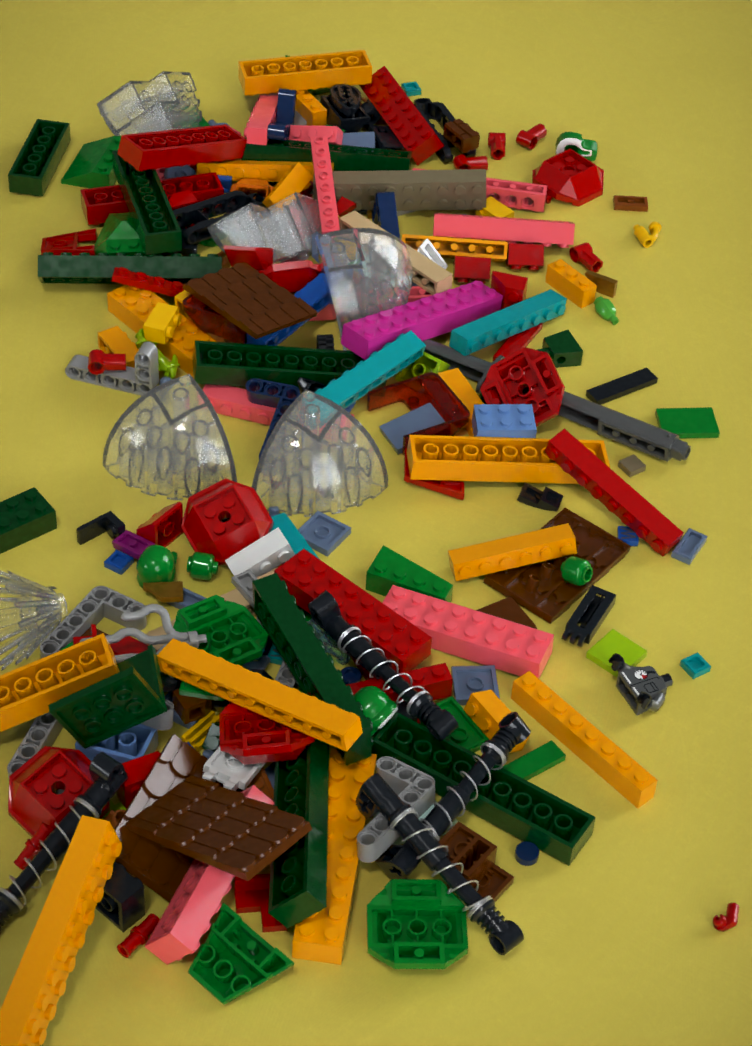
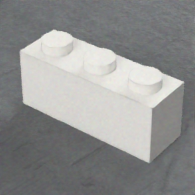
M278 527L232 555L225 562L234 576L251 570L258 577L286 562L295 553Z

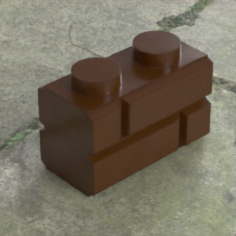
M460 118L453 120V122L445 123L443 136L462 153L479 147V133L474 131Z

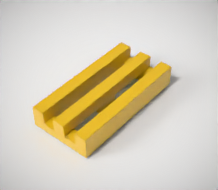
M211 710L181 736L182 741L189 742L195 750L200 752L203 749L202 745L206 738L205 735L208 734L212 723L219 722V714L216 716L215 712ZM201 737H204L197 744H195V742L198 741Z

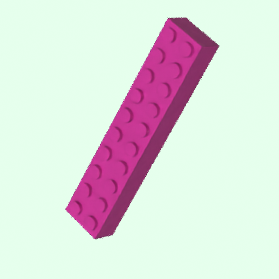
M473 281L466 285L448 289L429 297L343 324L341 344L364 360H367L373 352H379L385 344L394 342L400 334H406L410 330L421 341H425L501 310L503 295L496 292L495 289L484 285L481 281Z

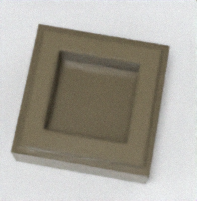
M634 454L618 461V467L629 477L639 474L646 469V465Z

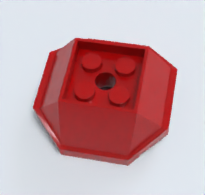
M568 149L543 161L532 172V184L547 185V194L557 200L570 202L578 207L603 194L604 170L572 149Z
M303 260L271 264L267 266V270H260L258 272L265 274L278 286L284 287L290 293L300 291L308 282H311L320 273L324 272V266L313 264V261Z
M526 347L491 365L480 388L486 404H532L536 427L559 415L565 390L563 381L549 353ZM529 387L528 393L523 395V389Z
M225 478L188 498L181 528L194 552L213 554L218 565L228 566L225 562L226 559L270 533L274 522L254 488ZM224 518H230L227 522H221Z
M232 702L219 714L220 749L222 752L231 754L244 765L295 760L308 744L315 742V738Z
M50 746L43 747L9 776V816L31 837L39 829L42 822L54 829L56 827L54 823H59L71 809L69 805L74 806V799L78 795L84 794L94 782L89 772L92 761L80 750ZM58 789L65 790L61 794H54V792ZM110 800L101 810L102 814L98 819H101L110 811Z

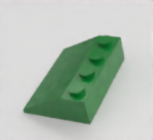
M112 136L84 144L62 178L61 183L84 188L113 186L117 179L113 171L112 151L118 150L121 136Z

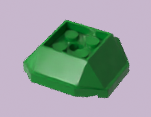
M218 595L178 610L173 626L178 632L197 631L198 635L206 634L207 642L200 643L198 649H203L209 654L222 657L226 661L238 665H243L262 657L269 638V634L245 606L225 601L223 597Z
M391 879L384 889L367 905V953L393 969H446L468 954L466 911L462 912L465 905L453 893L447 894L448 887L441 880Z

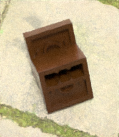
M459 821L439 841L441 845L448 847V853L450 854L448 859L452 863L463 864L462 875L468 881L477 880L479 882L477 892L482 897L491 896L496 902L513 883L514 876L495 864L497 846ZM454 865L461 872L462 866ZM471 882L470 884L476 889L477 883Z

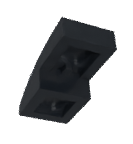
M524 483L517 501L535 508L557 511L563 495L548 487L541 491Z

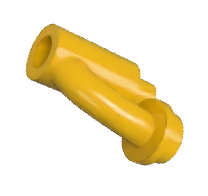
M652 222L649 225V232L652 234L650 235L643 226L636 224L633 227L634 235L645 248L653 245L662 228L660 223Z

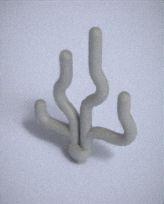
M149 604L138 611L122 613L120 618L125 622L143 619L150 613H157L161 617L166 635L148 636L142 631L131 627L122 628L112 635H106L109 644L117 643L127 636H132L147 645L164 644L157 651V655L173 638L186 642L195 648H199L200 643L207 642L206 634L198 635L197 631H176L172 627L168 611L159 604ZM92 637L83 638V639L80 640V642H83V641H85V640H88V639H90V638H92ZM138 653L121 654L114 656L118 664L128 658L137 655Z

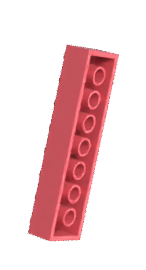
M434 213L433 236L488 239L491 241L505 240L508 244L517 243V241L523 242L522 244H534L535 242L546 247L557 244L561 248H569V245H573L575 223Z
M392 585L382 602L431 636L432 649L486 666L495 665V669L517 676H522L530 671L539 679L552 654L554 634L399 586Z
M255 785L240 792L244 794V797L271 805L275 803ZM194 859L144 947L166 965L176 960L180 961L189 953H195L201 944L199 941L201 936L211 926L210 920L212 916L222 906L220 901L232 888L230 883L235 876Z

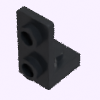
M109 511L76 529L77 542L82 545L105 532L110 537L116 539L125 531V524Z

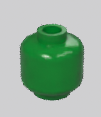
M195 552L192 556H189L187 572L190 573L191 578L210 580L213 574H217L218 562H215L213 554Z
M576 556L567 558L560 568L563 580L577 586L588 583L593 575L590 562Z

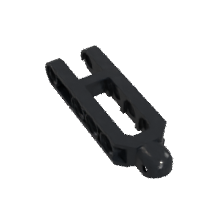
M429 98L415 99V107L444 145L435 152L443 163L452 162L453 154H451L450 148L455 146L440 132L438 133L435 125L431 124L429 120H436L444 130L445 123L453 122L456 119L443 103H432ZM476 149L466 153L461 152V154L466 157H475Z
M235 190L175 209L173 213L177 218L176 220L180 228L195 224L182 233L183 239L188 244H195L254 224L256 214L265 210L266 206L262 203L265 199L263 196L257 193L247 195L242 191ZM224 214V216H221V217H218V218H215V219L212 218V217H215V216Z

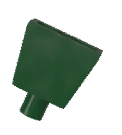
M569 330L545 337L542 349H537L538 351L549 353L556 368L580 366L582 362L583 350Z

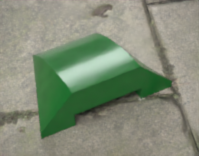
M223 902L220 908L221 912L216 922L212 924L211 932L205 943L201 945L188 973L225 1005L293 966L294 962L279 949L273 948Z

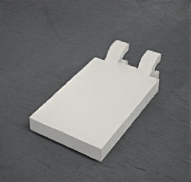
M219 746L204 764L202 779L212 782L218 781L224 784L223 788L236 791L237 788L245 790L265 763L244 765L231 754L222 752Z

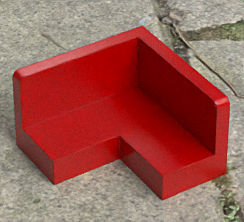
M270 874L255 875L249 881L235 876L236 913L261 912L262 933L287 931L284 925L268 913Z

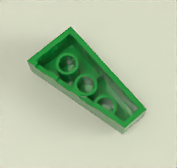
M384 545L367 571L366 590L387 596L392 585L451 603L453 584Z

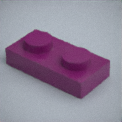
M128 530L112 541L115 549L137 560L148 546L155 545V543Z

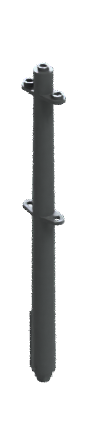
M357 311L351 314L348 322L364 318L368 315ZM430 339L422 341L426 344L424 352L450 365L449 370L459 368L464 376L478 381L476 386V393L478 394L481 393L480 388L491 365L505 358L499 355L491 363L470 354L464 356L453 348ZM529 387L523 389V395L528 393ZM564 391L559 411L560 416L596 430L599 435L666 462L671 458L679 461H685L688 458L691 446L687 442L679 440V435Z

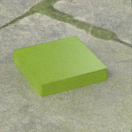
M612 629L587 651L586 658L615 677H618L619 671H613L611 668L612 663L608 661L613 654L621 655L626 664L636 666L646 657L647 650Z

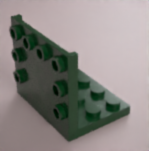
M152 644L148 646V650L118 663L119 673L48 705L52 716L84 749L167 712L157 653Z

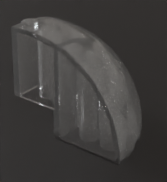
M163 71L150 81H129L97 103L100 115L115 136L201 127L199 122L202 121V111L198 109L200 99L195 96L197 89L190 72Z
M297 192L269 208L249 203L207 227L211 237L223 252H225L224 245L273 248V264L303 261L312 258V234L317 231L322 235L318 201Z
M372 228L343 229L315 236L320 269L328 292L330 308L340 342L343 324L368 315L380 313V311L389 310L395 306L407 304L408 296L412 289L413 269L409 250L401 239L386 231ZM342 345L343 351H351Z
M190 374L162 383L138 398L120 416L105 444L103 453V466L116 479L120 478L125 481L126 486L139 488L142 493L156 496V494L167 496V499L183 500V497L188 498L225 478L237 482L234 460L223 426L210 400Z
M306 389L284 412L269 436L255 471L252 488L255 489L268 512L269 507L278 506L279 511L286 512L287 516L304 514V517H312L317 511L322 513L331 512L332 514L345 512L348 507H359L363 505V501L369 498L374 499L388 487V474L377 444L363 425L338 404Z

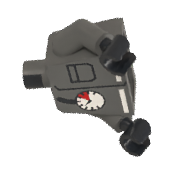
M613 654L608 661L612 663L611 668L613 671H619L616 687L634 713L640 715L647 710L658 711L665 701L667 687L673 684L670 674L667 673L659 676L652 666H630L624 662L621 655Z

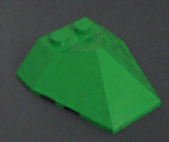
M109 213L95 243V256H98V253H108L109 256H116V253H126L127 256H134L135 253L145 254L130 213Z

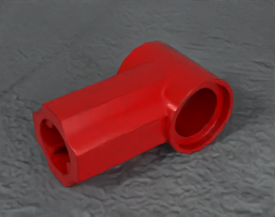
M540 123L528 131L521 130L516 137V143L532 150L536 146L537 141L547 135V130Z
M489 132L488 147H490L491 156L494 160H501L502 157H505L506 133Z
M457 155L453 159V165L456 170H488V159L486 156L466 157L465 155Z
M585 242L570 248L569 254L574 262L580 261L590 271L598 272L603 266V261L593 253L589 243Z
M92 350L88 356V371L94 375L102 374L105 370L126 371V354H105L102 350Z

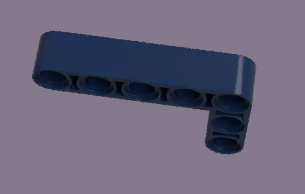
M279 88L276 122L268 125L267 139L281 141L289 139L290 125H294L296 90Z
M376 192L372 209V222L400 239L395 193Z
M253 378L248 380L245 386L249 401L254 404L276 408L259 454L262 472L266 475H272L278 471L298 417V405L302 399L297 386Z

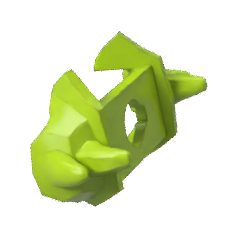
M140 329L135 336L138 340L136 342L137 348H140L144 342H151L144 338L143 329ZM158 349L159 371H164L163 377L167 376L174 379L177 368L180 365L177 356L173 355L172 361L169 362Z

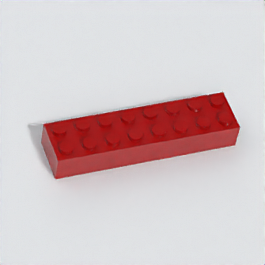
M385 66L372 75L371 83L359 85L406 151H412V159L417 166L444 146Z
M226 124L127 134L121 136L117 154L137 171L157 170L158 168H171L173 166L182 167L190 164L196 165L198 163L240 159L243 157L247 139Z
M216 172L160 179L168 201L174 193L191 190L198 202L224 194V188ZM119 185L80 190L82 210L88 225L105 223L109 213H130Z
M302 549L274 570V574L277 573L280 580L285 581L290 595H294L297 605L309 614L310 611L307 604L325 590L328 591L338 603L342 617L350 625L358 627L361 630V635L368 636L375 648L382 649L388 660L395 661L398 664V673L413 670L431 655V636L307 550ZM392 663V668L397 672L396 665Z

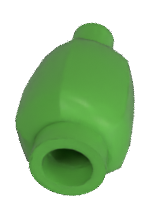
M603 297L596 298L594 301L596 312L604 320L611 321L613 325H616L619 319L616 317V309L612 302Z

